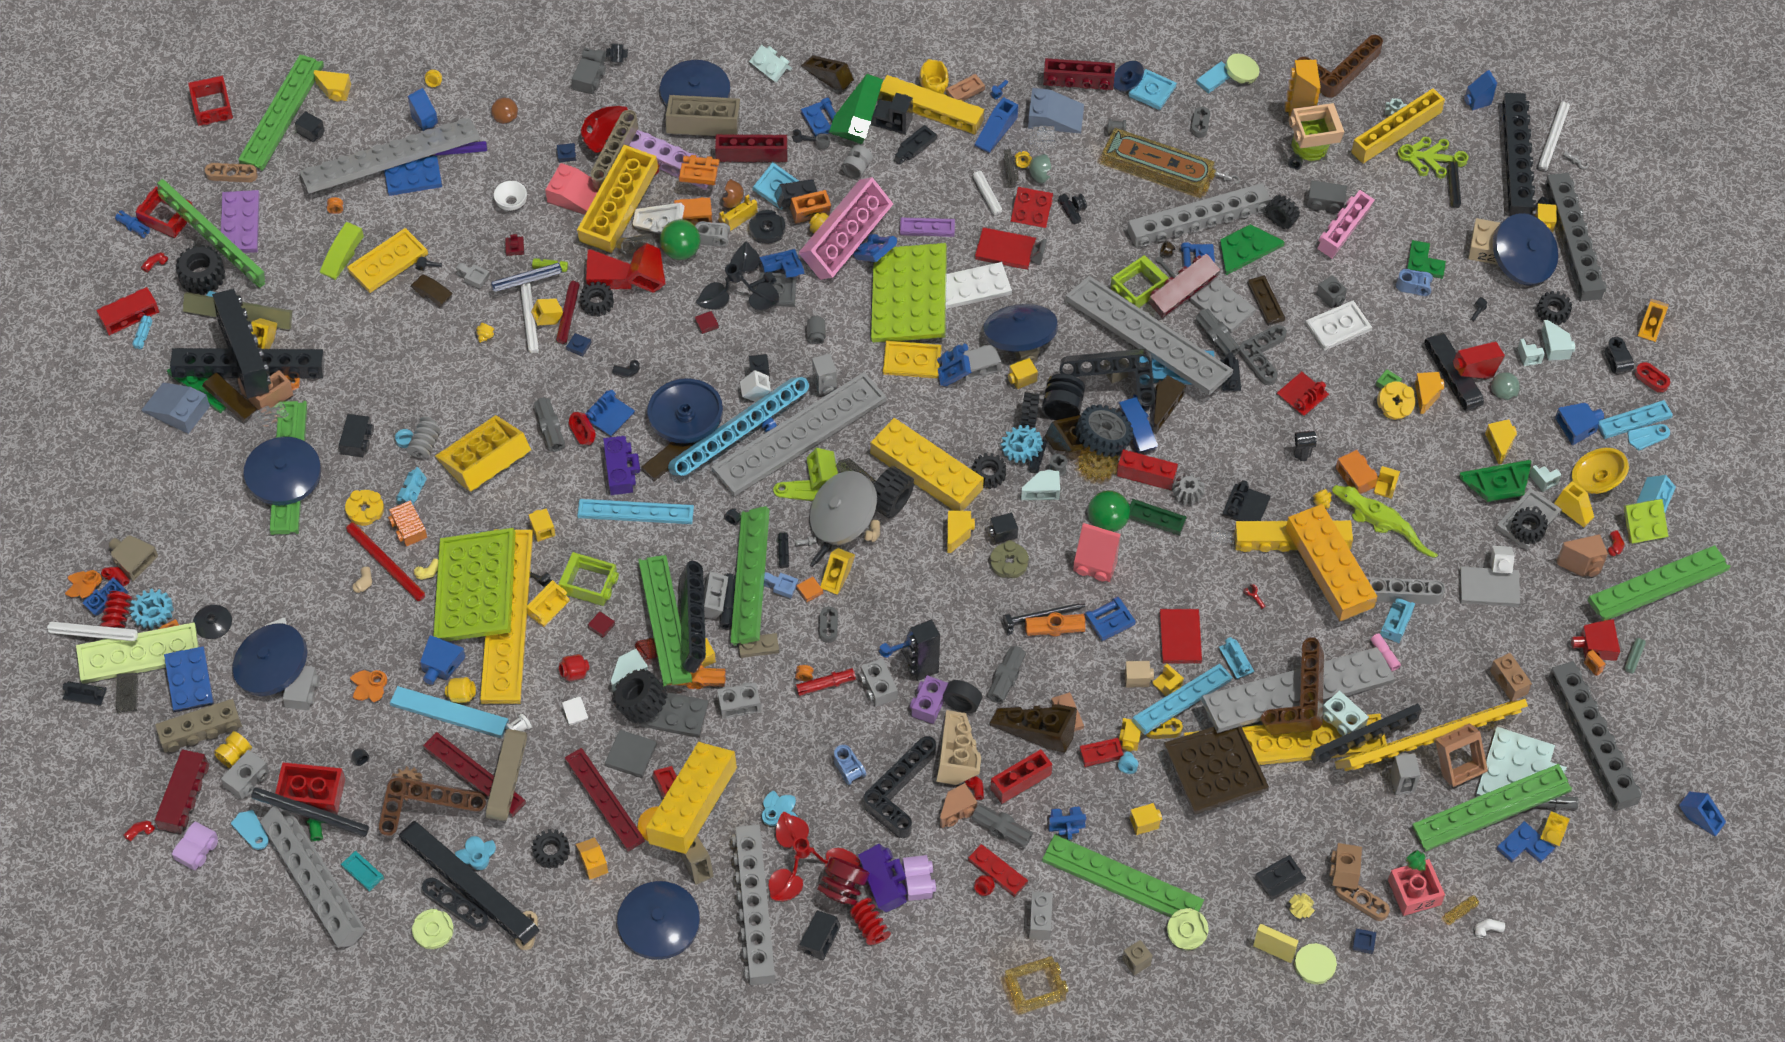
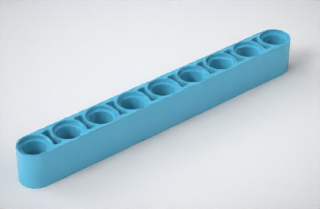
M803 377L789 379L716 429L708 437L700 440L671 460L668 465L669 472L677 476L687 475L806 393L809 388L808 381ZM797 381L800 384L799 390L795 387ZM782 391L785 393L784 400L781 399ZM768 401L771 404L770 410L766 408V404ZM753 411L756 413L755 420L751 417ZM738 422L741 423L740 431L737 429ZM723 432H725L727 435L725 441L722 439ZM708 442L712 444L710 451L707 449ZM694 452L697 454V459L695 462L692 459V454ZM679 462L682 464V470L680 472L677 470V465Z

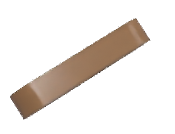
M210 163L205 167L206 177L211 181L250 183L258 177L257 170L253 165ZM231 170L236 171L232 176L227 175V172Z
M1358 885L1357 889L1348 888L1345 892L1341 891L1342 887H1335V893L1339 898L1374 920L1383 921L1388 917L1390 912L1389 905ZM1354 890H1355L1356 892H1355L1353 898H1351V894H1353V892H1354ZM1358 896H1365L1368 902L1360 904L1356 898ZM1373 901L1374 904H1373V906L1371 907V909H1369V907H1370V905H1371V902ZM1380 907L1384 909L1383 913H1376L1377 909H1380Z

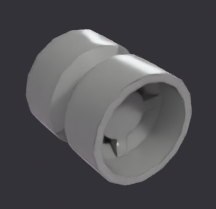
M855 145L842 163L841 169L845 175L854 179H860L872 161L873 155L867 148Z

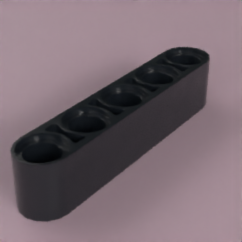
M1439 333L1425 338V348L1461 407H1463V410L1469 411L1484 405L1483 395L1472 377L1461 376L1458 370L1455 369L1453 360L1457 353L1444 333Z

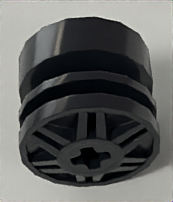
M1069 374L1050 376L1047 379L1042 403L1044 415L1052 420L1079 416L1085 392L1083 381Z

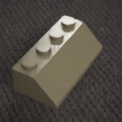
M669 95L666 112V133L708 136L738 134L740 99Z

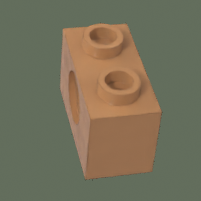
M1511 653L1493 661L1490 672L1510 701H1515L1529 693L1532 683Z
M1338 843L1336 851L1332 850L1331 863H1334V865L1331 864L1329 876L1333 877V886L1357 889L1361 870L1362 847Z

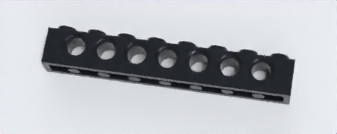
M1505 92L1502 101L1509 216L1515 214L1531 215L1532 211L1536 209V200H1533L1535 186L1532 185L1534 171H1531L1533 157H1530L1532 143H1529L1531 129H1528L1530 115H1527L1529 101L1526 100V93Z
M172 348L170 361L172 377L184 378L195 376L197 378H210L217 373L222 378H239L227 348ZM262 349L264 356L262 360L267 362L269 368L267 373L269 376L279 370L284 376H289L292 379L323 378L325 358L323 349Z

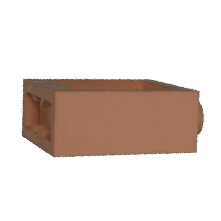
M1472 724L1464 725L1435 739L1443 778L1453 787L1488 771L1480 731ZM1469 744L1472 761L1452 769L1449 753Z

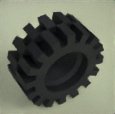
M1276 195L1265 208L1266 215H1269V220H1273L1272 223H1276L1282 229H1289L1300 217L1299 208L1294 206L1296 203L1294 201L1291 202L1290 198L1286 199L1284 195L1282 197L1281 195Z
M592 282L591 286L587 284L585 289L581 290V306L586 314L590 313L591 316L597 314V317H600V313L604 316L606 311L610 312L611 308H613V291L610 286L606 287L605 283L600 285V282H597V285H594V282ZM594 296H602L604 298L599 303L590 301Z
M1551 291L1550 294L1546 292L1545 295L1541 296L1537 306L1538 317H1541V321L1549 320L1558 325H1561L1562 322L1565 323L1569 319L1572 310L1570 298H1565L1566 294L1564 293L1560 295V291H1557L1556 294H1554V291ZM1548 305H1557L1561 308V311H1551Z
M1024 392L1021 426L1029 425V427H1036L1040 394Z
M984 453V457L979 455L978 459L975 458L972 470L984 478L983 488H985V485L988 486V489H991L992 485L994 488H997V484L1001 485L1002 481H1005L1006 463H1004L1003 458L1000 459L999 455L994 457V453H991L990 456ZM984 467H993L996 469V473L986 475L982 473V469Z
M1526 507L1525 510L1521 508L1520 511L1515 513L1511 524V533L1515 534V539L1520 538L1519 542L1521 543L1525 540L1526 544H1529L1530 541H1532V544H1535L1536 541H1541L1548 527V519H1546L1545 514L1541 516V510L1536 512V508L1533 507L1530 510V507ZM1525 521L1532 522L1536 525V529H1526L1522 523Z
M548 829V833H545L543 830L541 831V836L537 834L536 840H533V855L536 862L540 863L542 867L547 865V868L551 869V866L554 865V868H558L559 863L562 866L564 860H568L570 847L568 838L564 836L563 832L559 834L556 829L554 832ZM549 843H555L559 846L558 852L552 855L544 853L543 849Z

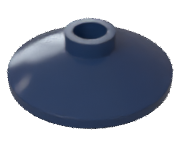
M1128 61L1122 64L1115 72L1114 87L1122 92L1135 88L1144 76L1143 65L1138 61Z

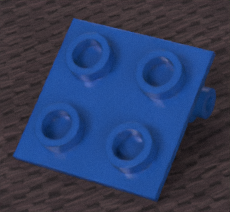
M612 389L607 390L585 413L591 424L609 436H612L635 412V410L615 398L616 393Z

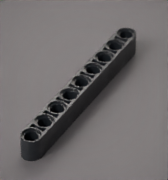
M413 820L398 834L400 839L478 908L483 910L514 939L518 938L523 946L540 932L532 920L418 822Z

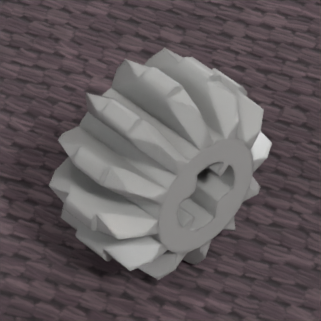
M1184 473L1183 477L1178 476L1172 488L1173 496L1177 497V502L1183 500L1184 506L1187 502L1193 506L1194 501L1198 503L1201 501V497L1205 493L1204 482H1200V477L1194 478L1193 473L1190 476Z

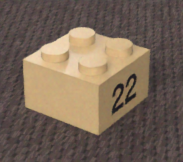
M1476 218L1472 231L1468 255L1469 260L1498 265L1493 252V236L1500 222Z

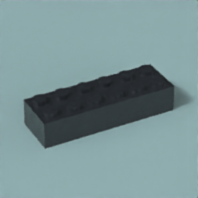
M234 288L212 294L216 318L247 399L269 393L268 385L271 384L269 374L267 373L269 368L267 362L262 360L264 359L262 349L257 347L259 344L256 334L253 335L251 333L253 332L251 321L246 320L248 315L246 309L241 307L243 306L241 296L236 295Z

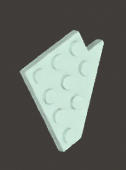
M1497 727L1486 760L1488 771L1482 774L1476 797L1556 765L1550 762L1555 745ZM1560 765L1563 772L1565 773L1567 767Z

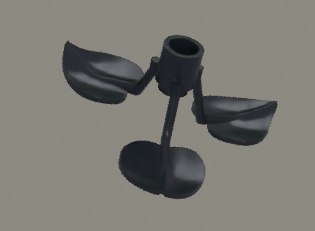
M746 241L738 248L731 262L725 267L727 275L725 277L726 287L719 282L708 284L702 290L696 303L700 307L710 310L724 307L730 300V296L727 293L729 281L733 283L742 281L753 292L749 297V303L753 309L758 311L767 310L777 305L779 294L776 288L769 283H760L755 290L744 279L743 274L745 271L752 272L760 264L759 254Z

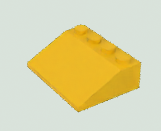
M495 415L435 455V457L461 486L471 492L488 479H492L501 470L508 468L516 460L523 458L531 451V448L522 431Z

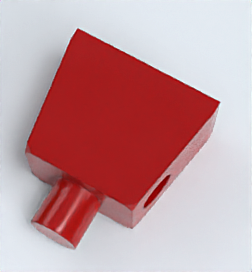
M1614 619L1584 625L1580 636L1571 637L1572 648H1583L1585 658L1588 652L1594 650L1602 660L1617 661L1620 647Z

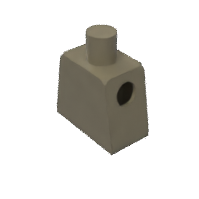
M131 535L127 536L122 542L114 538L109 543V548L113 550L111 552L113 562L122 569L132 582L158 557L154 546Z
M696 836L687 853H680L695 885L714 877L710 855L698 836Z

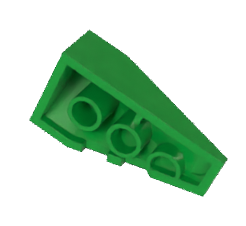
M870 74L864 76L835 114L829 130L830 134L863 144L883 79Z

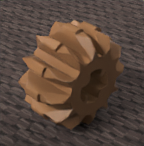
M407 766L403 771L398 768V774L392 773L391 776H401L422 780L423 778L420 772L417 773L415 767L409 770ZM393 781L390 787L394 791H399L402 788V783L400 781ZM413 785L411 787V793L416 795L415 793L420 794L422 792L420 785Z

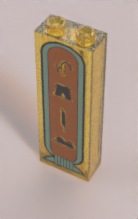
M1114 128L1101 156V164L1199 198L1202 197L1204 192H1208L1209 180H1213L1215 177L1214 173H1216V169H1214L1215 161L1118 128Z

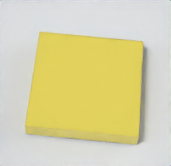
M1260 924L1253 946L1292 963L1299 941Z

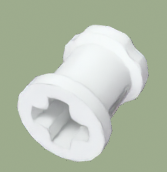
M520 714L518 719L511 724L507 723L505 728L506 730L524 731L532 728L528 719L523 714Z

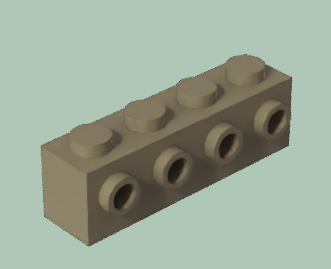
M232 698L157 723L155 726L163 750L166 753L175 752L187 745H196L199 741L205 739H214L226 732L231 733L242 727Z

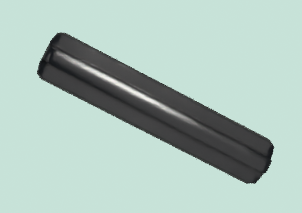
M1450 161L1447 167L1451 206L1459 208L1461 206L1458 163Z

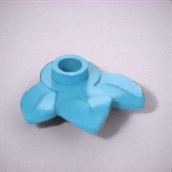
M775 791L767 794L763 801L765 808L762 813L763 822L769 826L777 825L783 811L798 817L792 812L796 802L795 796L783 795L779 797ZM774 813L775 817H769L768 815Z
M471 836L465 843V849L456 851L455 855L465 864H470L474 869L483 870L489 864V857L495 853L496 845L493 840L484 843L481 838Z

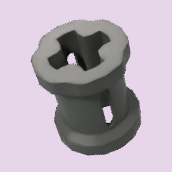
M1108 119V135H1111V133L1116 134L1117 131L1123 136L1126 135V120L1112 121Z
M1054 454L1050 459V470L1059 471V477H1063L1066 473L1067 458L1062 454Z

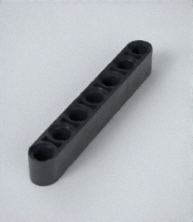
M689 561L680 575L682 666L686 671L695 673L699 670L706 657L704 580L702 565L696 561Z

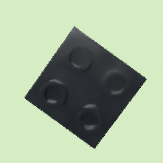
M1242 480L1234 485L1222 515L1239 521H1261L1271 496L1249 489L1248 482Z

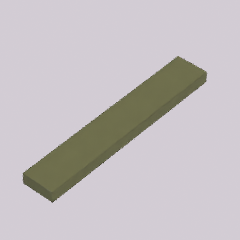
M186 292L184 294L183 312L216 317L213 297ZM243 302L241 307L247 311V321L252 322L261 318L276 322L277 328L291 329L293 310Z

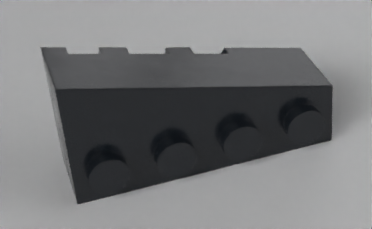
M932 619L911 627L901 649L909 664L907 665L911 676L915 675L917 681L926 678L927 675L932 676L939 673L940 633Z

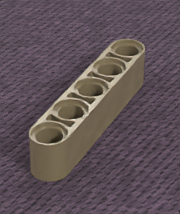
M632 110L622 112L591 170L592 183L597 190L600 189L623 145H630L638 129L637 116Z
M513 729L506 730L487 805L486 818L507 821L526 746L527 732Z

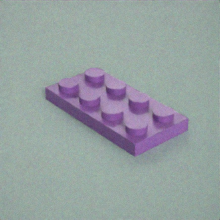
M259 190L222 192L221 232L243 253L258 252Z

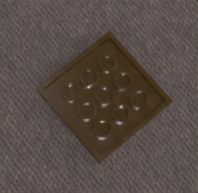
M1242 726L1218 733L1215 727H1211L1164 742V749L1193 815L1269 790V785Z

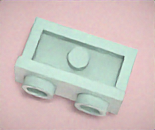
M761 45L749 62L773 81L777 82L786 69L791 71L792 67L788 65L790 61L782 55L780 58L776 56L777 51L772 47L768 46L766 48Z

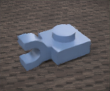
M765 572L764 586L774 587V593L792 598L798 584L797 578L783 573L776 577Z

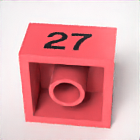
M1430 859L1426 860L1425 871L1412 870L1408 866H1403L1390 872L1388 882L1403 916L1442 905L1445 893Z

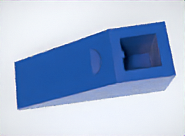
M1003 97L992 111L974 146L990 153L1018 118V104Z

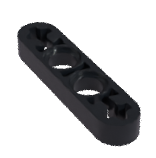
M427 878L423 881L422 890L427 898L476 931H482L488 927L489 919L483 910L436 878ZM435 885V889L439 892L438 896L436 891L432 889L428 891L427 886ZM445 895L453 896V900L450 903L442 902V898ZM459 907H469V911L466 914L458 913ZM474 913V916L477 919H481L483 917V923L479 922L476 924L475 918L472 917V914Z

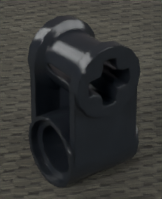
M1612 337L1604 351L1612 372L1617 374L1633 370L1634 360L1627 349L1625 341L1620 337Z

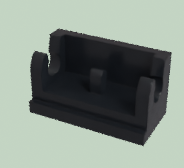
M819 910L816 911L799 944L801 948L805 949L804 953L824 961L841 927L837 916Z

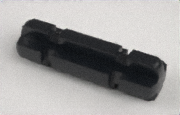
M1065 193L1059 195L1058 201L1063 205L1062 207L1068 217H1071V222L1074 225L1080 223L1081 216L1079 213H1076L1077 210L1071 200H1069L1068 195Z
M1042 440V451H1037L1038 457L1032 456V461L1029 465V472L1031 473L1039 472L1044 450L1046 449V440Z
M786 532L778 534L780 568L789 567L788 533Z

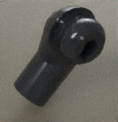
M632 360L627 367L614 365L612 373L623 377H630L639 372L640 363L637 360Z

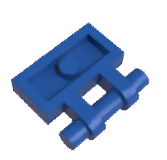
M967 344L957 345L953 347V350L946 351L938 357V363L943 365L938 368L940 386H948L971 374L969 356L963 355L968 350Z

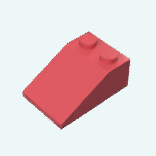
M560 163L545 189L548 203L584 215L599 191L594 188L590 176L575 167Z
M1083 523L1073 571L1082 576L1095 577L1098 581L1110 582L1117 564L1121 534Z

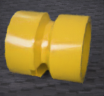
M233 731L225 739L226 744L219 745L213 753L222 764L230 769L247 750L250 751L252 749V746L242 735Z

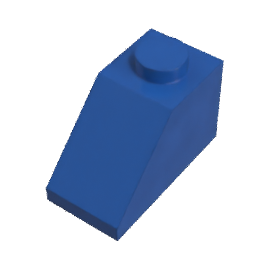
M1490 70L1483 73L1467 87L1464 99L1465 103L1470 105L1472 111L1492 105L1497 82Z
M421 88L408 95L412 119L423 131L433 128L438 123L437 114L425 90Z
M1689 791L1679 805L1687 819L1713 836H1717L1726 823L1708 793Z

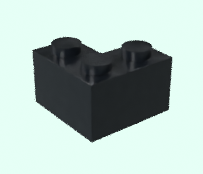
M896 93L892 102L879 99L873 112L872 126L906 135L913 119V97Z

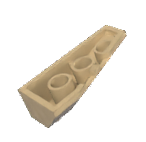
M946 710L936 782L957 785L980 773L981 755L977 751L976 741L972 737V729L966 713Z

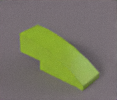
M349 222L344 224L326 255L320 269L321 274L334 280L337 279L355 255V248L364 238L362 228Z

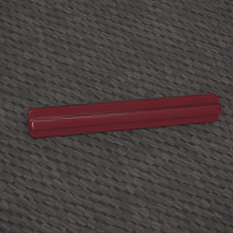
M574 280L568 286L556 338L557 343L565 344L568 340L580 284Z

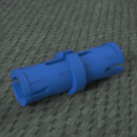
M123 210L119 211L120 214H116L115 220L124 224L128 230H133L143 238L147 236L146 234L150 233V228L140 223L138 218L131 217Z

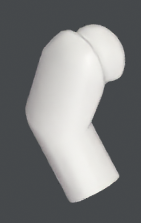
M1486 919L1476 924L1474 927L1475 935L1478 938H1483L1488 930L1502 933L1505 929V923Z

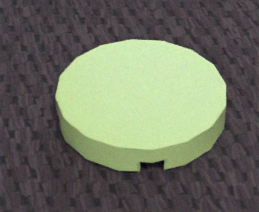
M1232 54L1228 57L1225 68L1228 70L1227 74L1239 83H1253L1260 72L1257 63L1251 57L1244 54Z
M1190 908L1180 909L1175 912L1167 926L1171 942L1184 950H1193L1200 947L1207 939L1209 932L1205 917L1200 912Z
M437 909L423 911L416 917L412 926L414 940L418 945L426 949L443 947L450 941L454 931L452 919L449 915Z
M1317 943L1302 947L1295 959L1296 972L1304 981L1311 984L1327 982L1334 975L1337 966L1336 957L1333 952L1325 945Z

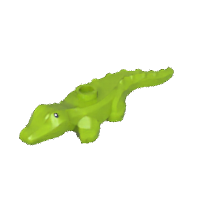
M1339 485L1333 487L1332 492L1345 504L1355 508V512L1352 514V518L1355 521H1367L1373 524L1375 532L1387 533L1389 530L1400 533L1421 553L1432 558L1438 556L1421 543L1411 525L1395 509L1387 507L1377 500L1361 496L1354 487Z

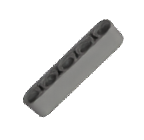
M1366 577L1373 589L1380 590L1375 591L1378 596L1376 602L1395 603L1396 599L1399 598L1415 604H1438L1442 601L1445 592V585L1438 580Z

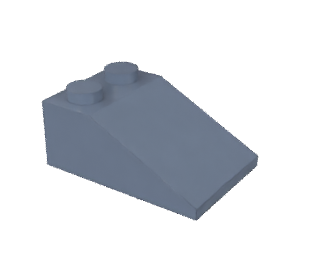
M1032 88L1028 129L1081 134L1084 104L1052 90Z
M163 382L143 407L142 412L189 434L210 405L207 395L192 387Z

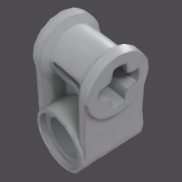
M705 221L696 224L701 237V245H715L719 247L728 245L729 225Z

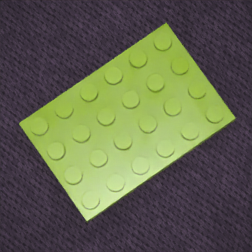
M946 243L893 247L877 262H874L872 342L946 337Z
M514 528L440 538L434 637L444 641H454L511 632L516 535Z

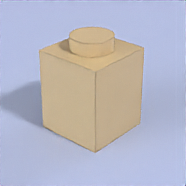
M1126 661V688L1150 687V680H1154V669L1150 668V661Z

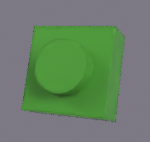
M1386 369L1376 381V386L1382 389L1388 383L1402 382V378Z

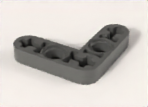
M1281 325L1272 326L1240 344V356L1265 385H1273L1277 381L1278 373L1263 355V352L1285 340L1287 330ZM1264 339L1268 344L1261 345L1258 343V340ZM1259 360L1263 365L1256 366L1253 362Z

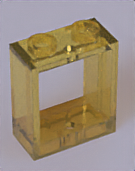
M1052 956L1005 970L1004 979L1018 1015L1066 1000L1068 986L1065 980H1061L1059 963L1054 962ZM1049 967L1057 991L1025 1000L1017 977Z

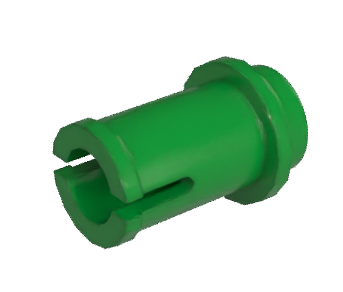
M308 818L307 824L310 829V841L323 840L322 822Z

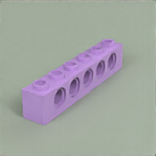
M639 130L636 131L629 145L632 148L657 156L659 169L678 178L683 157L695 155ZM691 183L704 190L708 187L706 184Z

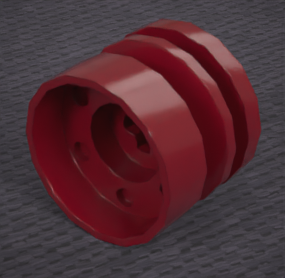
M830 856L825 869L833 875L831 878L822 876L821 880L827 883L828 886L818 884L817 890L834 901L856 905L859 900L851 896V894L861 896L862 893L854 886L855 884L865 885L870 872L850 862Z

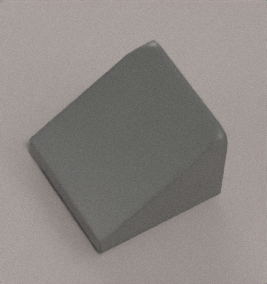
M1042 239L1033 245L1030 260L1038 265H1041L1047 239Z

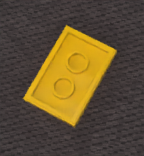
M886 341L883 375L938 379L940 364L937 359L941 356V345Z

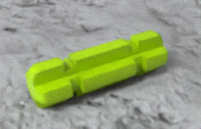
M534 258L532 267L537 269L559 263L562 272H567L568 262L548 259L541 261L539 258Z

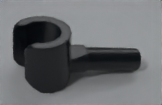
M799 129L793 130L794 136H792V139L795 143H800L802 140L816 142V137L802 135Z
M419 257L416 262V269L424 271L426 266L442 267V263L430 262L424 257Z
M766 272L763 278L751 283L750 286L753 288L765 282L773 285L777 280L771 272Z
M1480 297L1475 302V306L1478 308L1470 319L1473 322L1481 311L1487 308V301L1483 297Z
M530 572V577L536 579L543 587H546L552 581L550 579L551 576L547 572L542 576Z

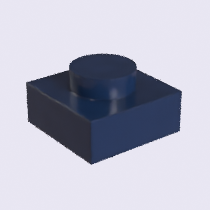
M574 143L557 145L559 163L576 161Z
M574 333L566 346V350L583 357L592 341L587 337Z
M1356 928L1352 950L1373 954L1377 932Z

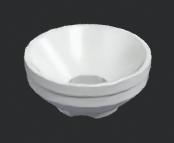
M506 181L496 187L494 199L500 208L516 210L525 204L527 191L524 185L517 181ZM508 198H515L517 200L514 204L506 203Z

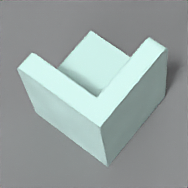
M1520 339L1517 349L1523 366L1541 364L1545 354L1543 348H1537L1535 344L1526 345L1525 340Z
M1535 465L1532 467L1529 476L1541 491L1544 492L1559 483L1561 473L1557 469L1550 472L1545 466L1539 469Z

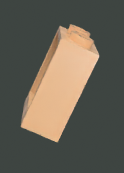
M1334 103L1293 109L1289 117V125L1293 128L1294 139L1298 142L1300 148L1340 143L1344 135V129ZM1325 119L1329 132L1305 135L1301 122Z

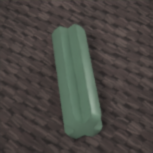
M1636 638L1624 667L1626 672L1631 674L1635 672L1646 644L1645 640Z

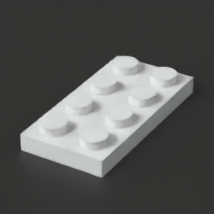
M1002 262L947 274L946 309L1012 295V289Z

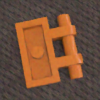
M697 155L684 156L679 182L715 185L718 167L716 166H719L720 159H713L710 156H707V158L697 157Z

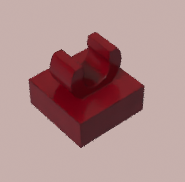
M511 234L510 237L505 238L506 256L525 255L524 236L518 237L517 234Z

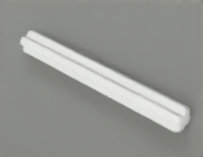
M1562 101L1560 103L1541 156L1538 169L1544 172L1548 169L1570 104L1568 102Z
M528 282L520 286L529 353L533 354L538 353L539 349L535 319L531 313L533 308L531 285Z
M50 622L47 626L48 632L53 634L136 641L138 638L137 630L61 622Z

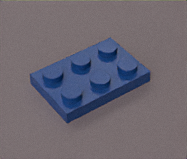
M437 155L420 158L385 169L389 196L442 187Z
M204 646L164 654L173 711L177 712L214 704Z

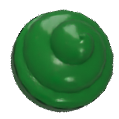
M1417 849L1406 857L1407 866L1412 870L1425 871L1426 856L1423 852H1419Z

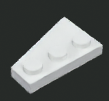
M682 203L635 209L633 226L641 230L661 234L662 229L667 223L683 218L685 206Z

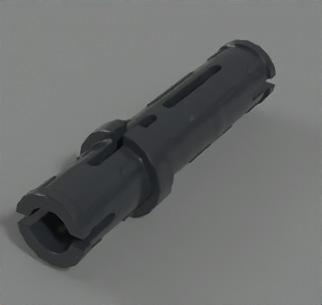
M731 573L724 575L728 576V582L719 626L725 630L732 628L736 575Z

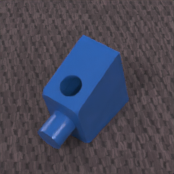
M1580 403L1558 408L1555 419L1571 445H1575L1597 432L1599 421L1604 419V413L1601 409L1592 411L1587 403Z
M430 635L420 661L422 671L426 672L423 677L424 682L433 685L437 677L448 680L465 659L464 648Z

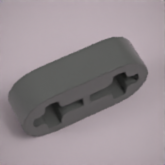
M1198 107L1194 112L1192 134L1197 138L1205 137L1208 132L1210 111L1206 107ZM1200 114H1204L1203 119H1200ZM1199 125L1202 126L1201 131H1198Z
M828 606L823 608L820 613V638L826 643H832L837 639L838 613L835 608ZM827 613H831V622H827ZM827 628H831L830 636L826 634Z

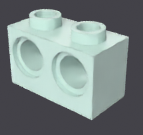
M1341 691L1337 692L1323 705V719L1337 728V731L1342 736L1367 725L1369 716Z

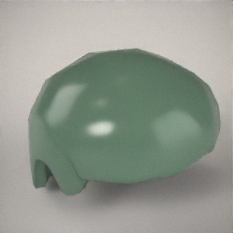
M1042 154L1030 161V175L1038 183H1045L1050 178L1047 172L1051 169V163L1048 156Z
M1502 372L1493 378L1491 390L1496 397L1509 400L1514 396H1518L1520 383L1518 378L1512 373Z

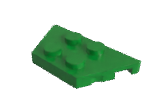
M1251 224L1220 239L1225 274L1228 275L1283 247L1285 242Z
M1525 460L1460 472L1459 478L1487 502L1525 495L1532 461Z

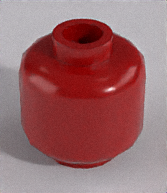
M580 654L565 656L559 662V673L567 681L584 679L587 671H589L588 660L584 659Z

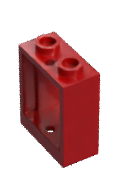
M223 75L188 83L198 126L233 119ZM223 93L225 107L199 111L197 98Z
M155 186L147 194L143 203L137 207L135 211L139 222L175 239L188 222L177 212L168 223L149 216L160 202L167 204L159 196L158 187Z

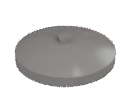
M855 471L841 472L830 478L819 489L811 506L810 523L815 535L832 545L845 544L857 538L867 528L875 513L877 494L873 483L863 474Z

